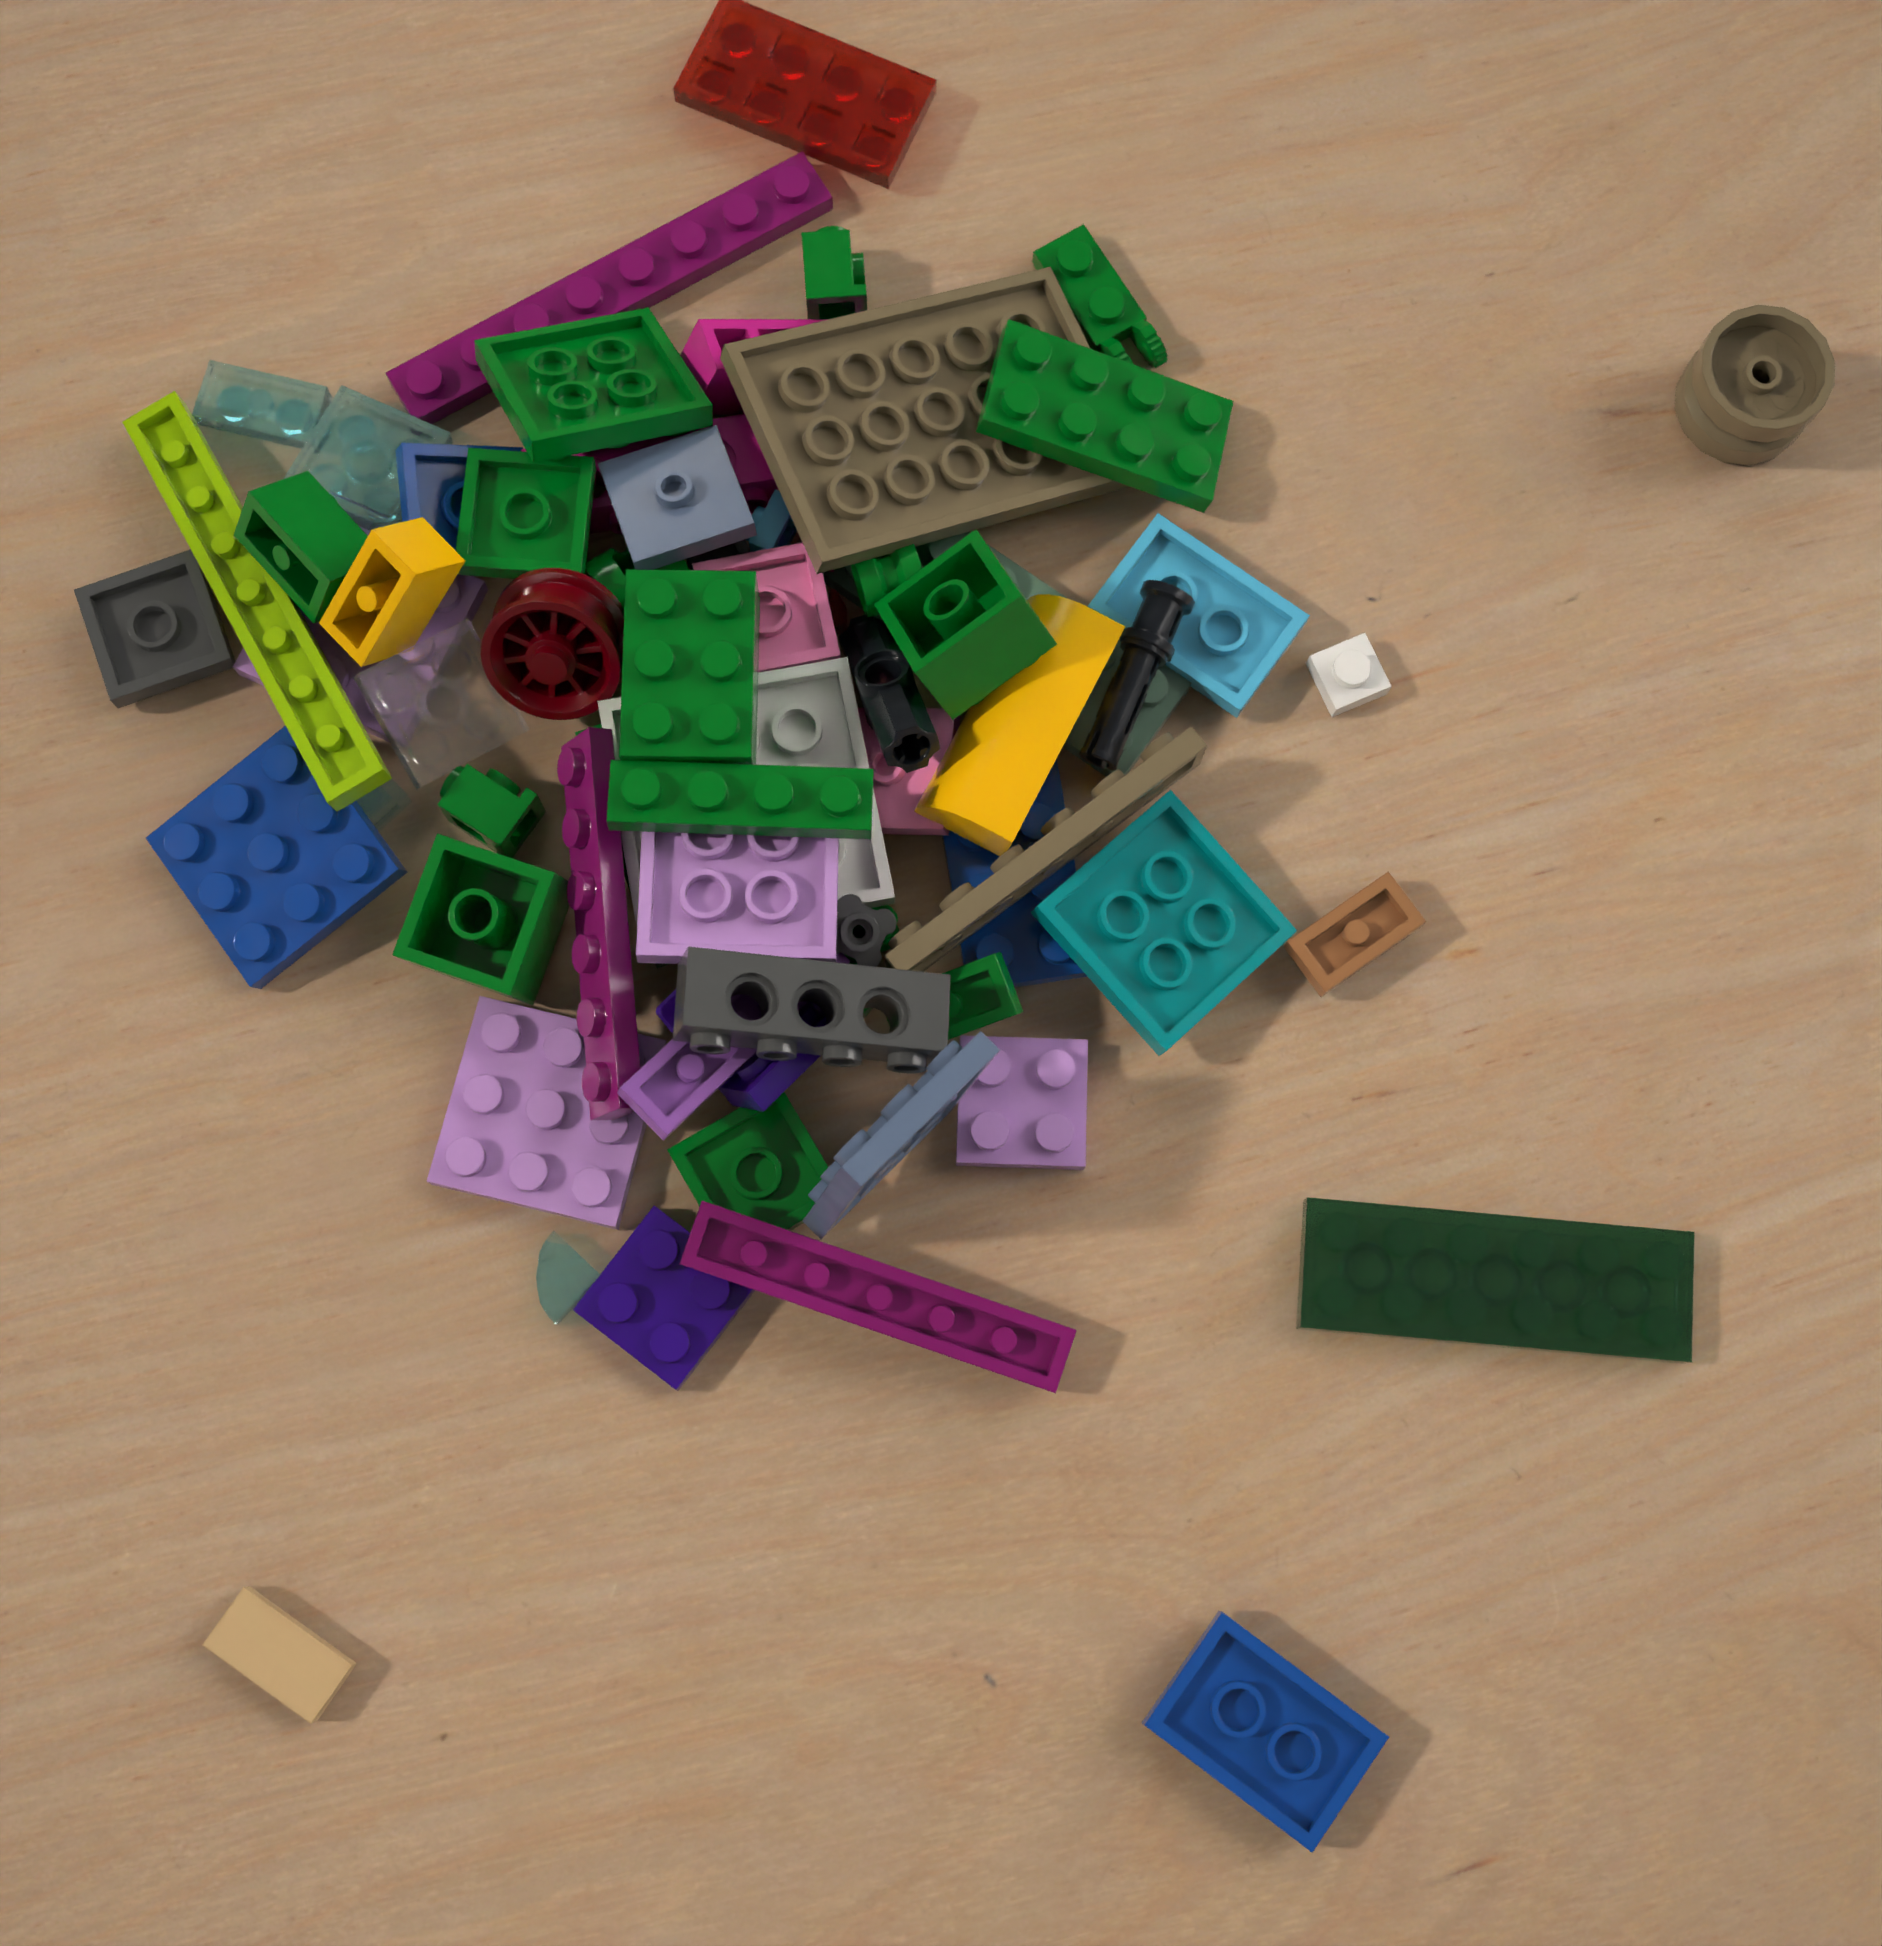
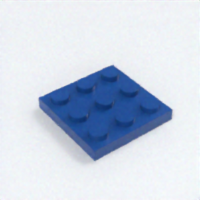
M286 725L146 837V840L250 987L262 989L408 873L357 801L338 812L326 802Z

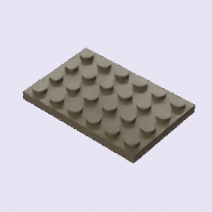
M1051 267L724 344L720 356L721 362L816 574L891 554L896 549L914 544L916 547L1129 487L976 432L1000 335L1008 319L1090 348Z

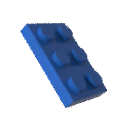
M1222 1611L1217 1612L1142 1721V1724L1312 1853L1389 1738V1736Z

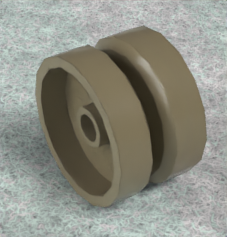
M1755 305L1733 311L1712 328L1700 349L1696 351L1687 364L1676 385L1675 411L1682 430L1700 451L1723 463L1750 466L1772 460L1791 446L1804 431L1806 425L1823 409L1834 388L1835 360L1826 338L1808 319L1784 307Z

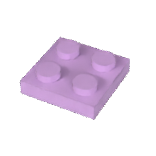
M960 1035L959 1044L964 1047L975 1036ZM986 1036L1000 1051L958 1102L956 1166L1084 1170L1086 1167L1088 1040Z

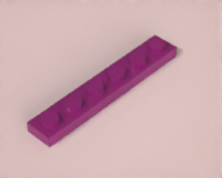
M588 727L561 746L557 773L558 779L565 789L566 814L562 824V836L565 845L569 847L571 876L567 885V899L569 906L574 910L576 938L572 947V963L576 972L579 973L581 1002L577 1010V1026L580 1034L584 1037L586 1066L582 1074V1091L586 1100L589 1101L590 1120H616L635 1112L617 1092L640 1069L621 831L609 830L606 822L610 762L615 760L612 729Z
M703 1200L701 1201L680 1260V1264L1053 1393L1057 1391L1077 1331L1068 1326Z

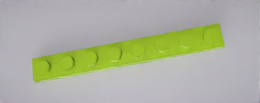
M173 391L122 422L326 802L338 812L393 779L298 606L234 536L243 506L186 403L176 391Z

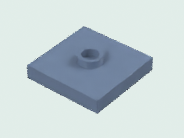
M717 425L598 463L635 570H654L757 535L754 520Z

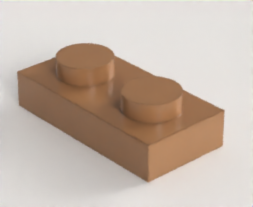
M1388 871L1288 940L1284 945V949L1319 996L1323 997L1416 932L1426 923V920Z

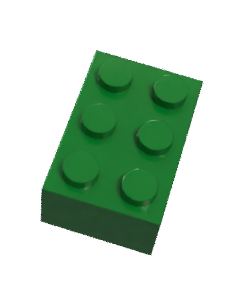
M626 569L620 760L756 765L760 596L756 571Z

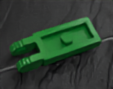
M1084 224L1033 251L1032 262L1036 270L1047 267L1052 268L1090 349L1133 364L1120 343L1130 337L1145 361L1152 368L1155 367L1156 369L1168 361L1167 350L1161 341V337L1157 335L1152 324L1146 321V315Z

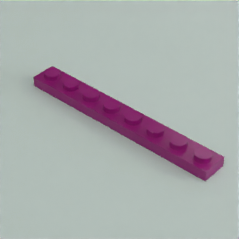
M802 151L385 372L417 430L421 431L493 392L476 362L474 340L650 308L833 210V197Z

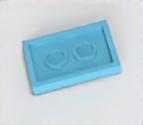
M1159 513L1156 514L1087 606L1128 628L1132 626L1143 601L1140 590L1144 581L1158 580L1166 582L1188 593L1195 601L1191 614L1183 615L1171 643L1175 651L1171 661L1167 662L1166 666L1192 683L1190 687L1236 718L1300 633L1310 616Z

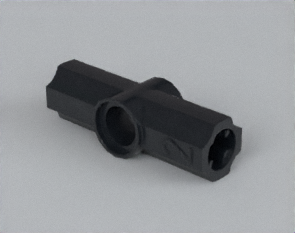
M865 615L851 619L847 630L839 636L840 645L844 656L848 657L850 671L861 697L867 723L875 732L887 765L900 767L906 773L927 767L932 755L940 750V743L916 686L910 664L883 620L874 616L867 618Z

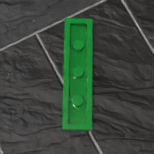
M611 760L606 822L608 829L611 831L871 839L874 769Z

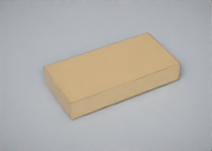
M250 1586L242 1588L202 1644L310 1724L317 1722L357 1665L352 1659Z

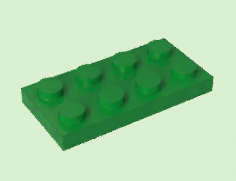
M1008 319L1000 335L976 432L1204 513L1213 501L1234 401Z

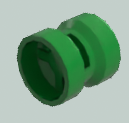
M914 544L896 549L893 553L882 556V559L872 558L851 565L857 594L867 618L879 615L874 606L877 601L922 569Z

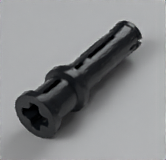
M1158 580L1144 581L1140 590L1143 601L1132 626L1125 628L1120 637V648L1123 653L1119 665L1096 714L1091 731L1088 733L1085 743L1079 752V756L1099 768L1104 769L1106 766L1111 771L1117 769L1123 748L1140 713L1151 682L1159 666H1165L1167 662L1171 661L1175 651L1171 644L1183 615L1191 614L1195 601L1188 593L1166 582Z

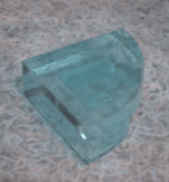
M554 1230L548 1236L539 1252L536 1283L541 1306L548 1317L558 1325L577 1305L599 1277L600 1273Z

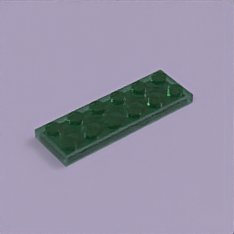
M1307 1197L1303 1200L1296 1329L1680 1364L1691 1363L1694 1232Z

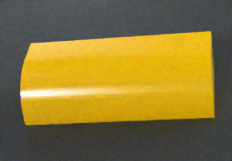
M1038 594L1028 598L1027 601L1057 645L1039 657L1035 663L1024 668L988 694L980 703L968 709L914 812L944 825L946 829L999 857L1008 851L1126 627L1079 602L1061 596Z

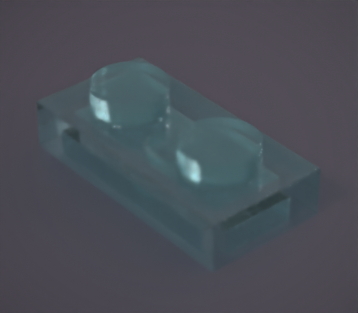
M209 360L192 416L200 426L315 452L330 407L332 395L327 386Z

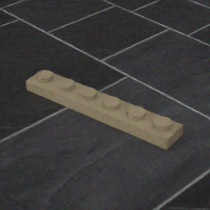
M1192 726L1176 738L1170 732L1160 736L1141 753L1140 757L1144 761L1127 775H1124L1120 769L1109 774L1091 791L1090 794L1094 799L1076 813L1071 807L1058 812L1041 828L1040 831L1044 837L1026 850L1020 844L1010 848L990 866L994 874L977 887L973 888L967 882L955 889L940 903L939 907L943 912L925 926H922L917 920L900 930L888 942L892 950L885 955L886 968L920 972L927 970L1200 765L1207 748L1205 742Z

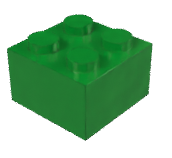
M977 529L874 604L914 673L952 720L970 707L980 703L988 694L1024 668L1035 663L1039 657L1057 645L1021 590Z
M437 833L392 955L433 972L534 1005L569 909L567 899L568 880L555 872Z

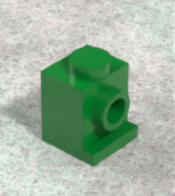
M826 226L818 229L816 232H801L808 319H833L866 311L867 290L863 253H851L850 229L840 226Z
M466 764L465 767L459 765L451 771L441 787L440 797L442 799L437 804L451 824L494 852L510 858L515 856L546 813L538 795L526 787L521 796L518 797L521 789L508 777L493 768H490L486 775H484L469 764Z

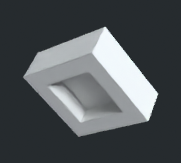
M1365 633L1309 656L1306 662V666L1331 717L1387 695L1392 687Z

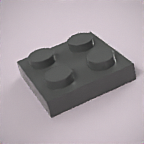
M191 549L74 589L110 701L117 708L232 669L236 662L209 582Z

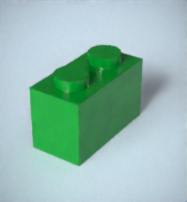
M309 471L248 491L234 532V536L313 623L321 620L368 537L339 505L337 500L324 489Z

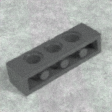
M688 946L678 963L673 1041L690 1042V1049L692 1051L703 1054H725L730 1052L731 1047L757 1049V1057L766 1060L788 1061L796 1059L797 1053L822 1055V1063L835 1067L859 1066L862 1064L863 1059L887 1062V1069L893 1072L921 1073L926 1071V1067L948 1045L951 975ZM739 994L752 997L760 1006L761 1019L751 1021L739 1017L732 1008L731 997ZM809 1001L817 1004L825 1014L826 1025L824 1027H813L806 1024L799 1016L798 1003ZM864 1008H875L885 1014L890 1025L888 1034L876 1033L866 1025L863 1018Z

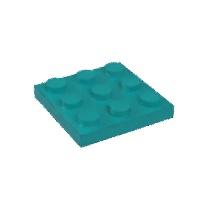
M1171 789L1031 912L1036 920L1158 1056L1169 1050L1298 931Z

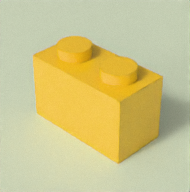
M423 517L372 529L319 624L360 667L411 652L465 563V560Z

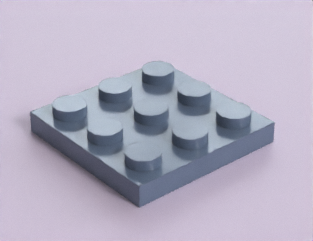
M981 1031L964 1047L955 1040L950 1042L926 1067L928 1071L913 1087L907 1084L880 1112L882 1115L867 1132L861 1129L834 1156L833 1159L835 1161L821 1175L820 1178L822 1180L808 1194L815 1204L803 1222L822 1239L953 1110L1000 1049Z

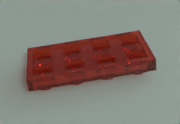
M719 0L673 91L675 102L796 152L800 153L803 151L806 156L889 189L936 94L937 80L742 0Z

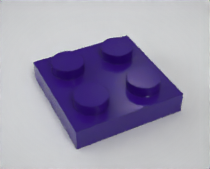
M653 1206L577 1303L573 1311L667 1384L679 1391L755 1290L681 1265L680 1260L690 1232L656 1206Z

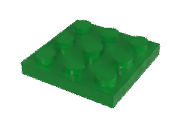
M649 307L474 340L476 362L533 463L545 460H563L570 455L603 448H622L633 442L662 436H680L691 430L713 426L712 403Z

